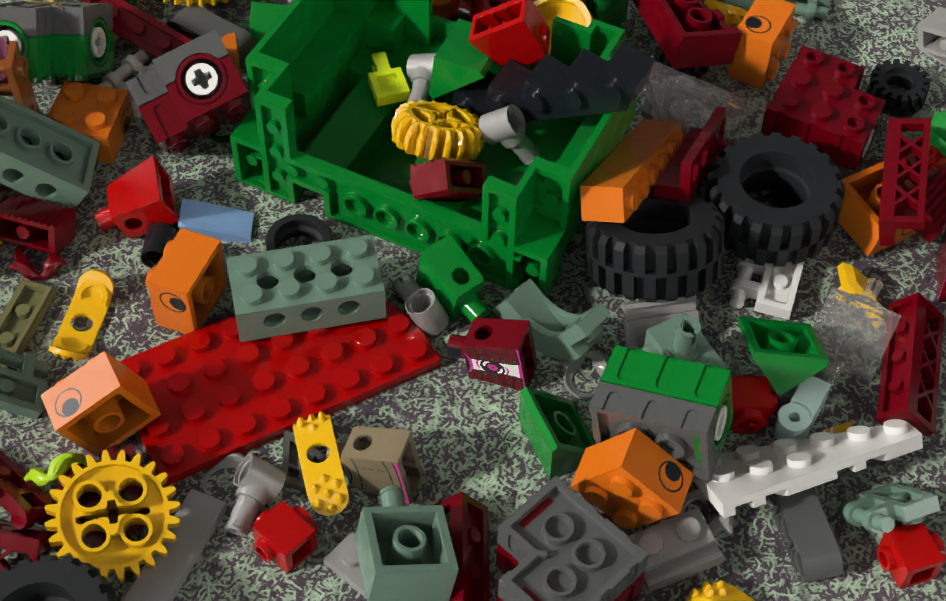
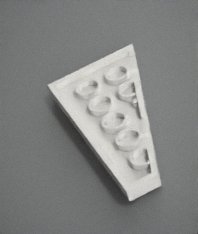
M891 419L885 421L881 426H852L847 429V432L836 434L818 432L812 434L807 439L796 441L793 439H779L774 441L773 445L768 446L744 445L738 447L734 452L719 455L710 482L697 479L696 477H693L692 480L725 519L736 515L735 507L749 503V506L756 508L766 504V496L773 493L790 496L837 479V471L848 467L851 471L857 472L866 469L867 460L888 461L922 449V433L905 420Z

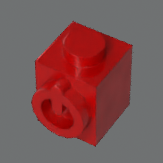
M751 374L731 376L733 401L732 430L738 434H754L768 427L771 414H776L778 406L777 393L770 390L769 379L766 376H754Z
M283 500L274 508L263 511L256 519L255 524L252 525L255 539L253 547L257 554L267 563L273 560L287 574L318 548L316 534H318L319 529L314 519L302 507H290Z
M897 522L891 532H884L878 546L877 557L883 570L891 572L901 590L936 579L945 563L946 551L939 535L933 530H928L923 522L913 525H904L901 522Z

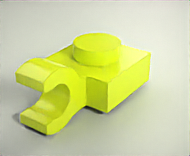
M384 51L371 54L374 65L371 66L372 72L368 73V83L377 106L407 101L410 89L401 67L390 68Z

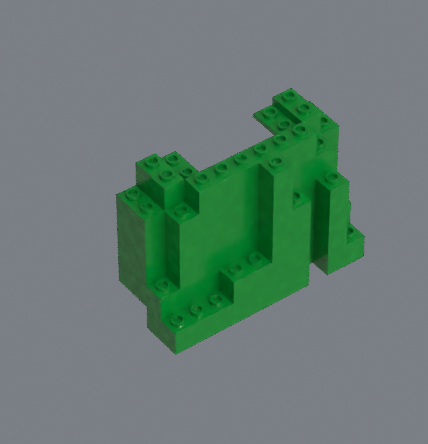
M294 0L245 58L252 109L230 135L236 181L296 204L306 189L323 195L326 217L419 254L427 247L450 234L483 276L484 280L513 291L530 278L542 293L548 297L562 274L564 251L581 225L580 185L620 142L634 118L637 97L627 111L525 122L526 135L541 150L539 152L540 156H535L530 165H524L510 148H505L500 142L491 145L484 141V146L481 147V152L477 159L470 160L483 162L486 165L487 179L482 187L481 198L455 203L422 199L415 200L409 183L410 166L418 162H429V160L424 158L418 159L416 155H408L405 150L399 149L396 143L392 141V118L395 116L396 109L407 101L377 106L368 83V73L372 72L371 66L374 65L371 54L384 51L390 68L401 67L411 92L412 85L406 69L409 56L412 54L438 52L456 22L432 14V0ZM555 16L552 25L550 56L570 66L582 49L585 48L609 61L624 42L625 29L593 19L589 26L586 27ZM493 62L488 71L497 76L502 67ZM528 64L524 66L529 70L533 71V69ZM454 91L434 99L430 96L429 102L434 100L451 105Z

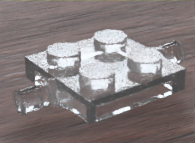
M876 278L868 279L862 295L849 294L832 287L814 323L813 330L829 360L828 367L821 380L828 382L832 375L829 382L831 384L830 389H835L842 372L851 373L872 382L900 321V314L884 308L876 301L883 287V283L878 280L873 291H871Z

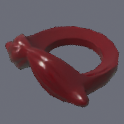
M19 245L15 248L13 255L15 262L10 264V269L19 271L24 278L30 281H46L54 277L61 266L67 265V261L61 258V252H58L57 255L50 254L48 260L44 262L42 271L38 272L29 261V258L23 254L28 248Z

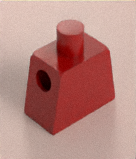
M511 0L473 15L469 43L502 68L509 59H512L522 66L528 64L534 69L544 55L548 54L551 32L532 0Z
M151 156L111 182L106 188L109 206L94 213L95 221L102 231L117 225L128 238L132 239L146 234L148 227L153 223L174 224L179 221L172 177L158 160Z

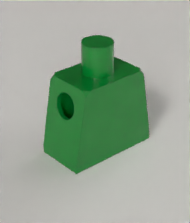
M450 234L421 251L416 282L421 288H427L434 292L446 310L451 322L462 314L471 323L476 318H486L489 315L490 310L480 300L485 282L483 276Z

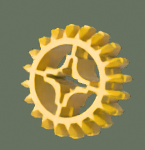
M422 99L418 102L409 101L408 103L401 104L396 109L395 116L392 118V141L396 143L399 149L405 150L408 155H416L418 159L435 160L443 157L470 161L477 159L481 152V147L484 146L485 140L482 138V132L479 130V117L476 114H470L468 109L459 108L458 105L453 106L446 102L439 103L434 100L428 102Z

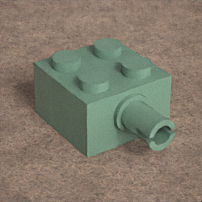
M686 312L648 328L646 331L643 351L667 357L676 356L682 360L705 365H716L720 368L728 369L727 365L701 333L700 322L696 318L688 316Z
M393 485L383 488L378 496L381 507H362L355 536L366 600L449 601L459 568L443 505L406 506L404 491L401 487Z

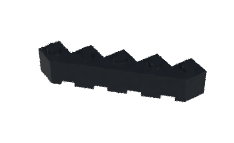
M625 42L621 44L609 61L585 48L582 49L570 66L547 53L533 71L509 59L497 76L488 71L483 79L454 90L451 105H458L461 109H468L470 114H476L480 119V116L514 104L522 111L525 122L627 111L647 83L655 59Z

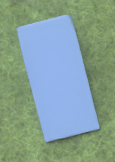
M182 199L178 228L179 230L184 228L224 242H251L255 215L252 212L207 202Z

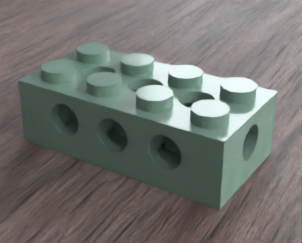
M0 95V183L32 198L35 197L37 200L42 199L43 202L48 201L50 204L54 202L56 205L61 204L62 207L67 206L69 209L72 207L76 209L89 193L100 142Z
M372 234L226 258L240 342L386 318L385 287Z

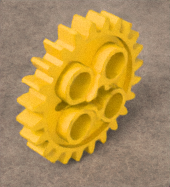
M103 450L102 462L98 463L88 454L86 455L88 467L82 469L79 465L72 463L71 467L74 474L72 478L59 475V481L64 489L50 490L51 497L58 502L57 504L45 505L46 513L56 517L45 522V528L47 531H58L48 539L50 546L63 545L56 554L59 561L62 560L63 556L78 558L81 563H89L97 568L101 576H105L107 580L110 573H116L119 582L124 583L125 571L131 570L138 579L141 577L140 565L143 563L152 570L156 568L153 558L154 554L165 558L168 556V551L162 544L163 542H176V535L168 530V528L180 527V519L170 515L180 510V502L168 501L176 494L175 486L163 488L162 486L168 480V474L164 472L154 476L156 463L152 461L143 468L141 466V454L139 453L134 456L131 462L126 461L124 450H120L116 460H111L107 450ZM130 485L137 486L143 493L135 501H126L120 496L125 487ZM87 492H96L101 496L100 502L91 508L81 506L79 499ZM142 508L150 509V513L145 515L135 512L140 511ZM117 509L119 515L118 522L110 524L108 519L109 510ZM78 518L93 519L84 524L76 523ZM135 524L146 527L148 534L143 540L131 541L125 536L127 529ZM92 531H100L106 535V540L100 547L90 548L83 543L85 536Z

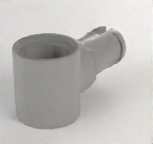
M436 53L412 54L409 56L406 69L412 89L406 103L409 101L418 102L421 99L429 102V90Z
M511 104L480 116L479 130L482 132V138L485 142L491 145L500 142L505 148H510L524 165H530L535 156H540V148L526 135L525 118L519 107Z
M401 274L400 276L405 282L401 283L396 278L393 281L392 287L403 299L406 312L426 336H433L442 332L449 323V316L434 292L427 288H421L411 274Z
M251 453L248 454L239 464L233 478V484L238 487L235 493L238 498L224 529L232 534L244 538L247 537L259 508L264 507L266 502H272L280 493L286 480V472Z

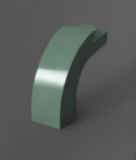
M530 278L515 288L492 309L499 319L529 320L535 349L546 356L564 361L581 358L603 336L602 331L604 327L601 323L611 314L602 302L582 314L566 312L553 304Z

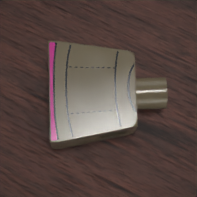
M356 426L352 429L346 444L337 442L341 464L344 467L351 487L379 495V492L387 486H399L404 491L405 503L411 504L423 475V470L410 430ZM329 448L327 449L326 459L330 454Z

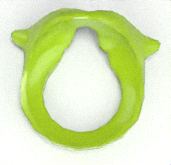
M62 453L51 461L49 470L44 467L32 468L24 477V480L33 481L40 487L45 486L50 481L59 479L60 474L64 475L72 463H84L86 467V457L80 453Z

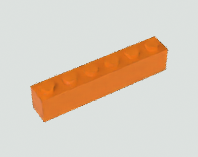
M641 120L580 185L582 221L625 223L631 214L637 210L641 202L648 197V194L655 187L656 181L685 139L686 133L682 132L681 121Z

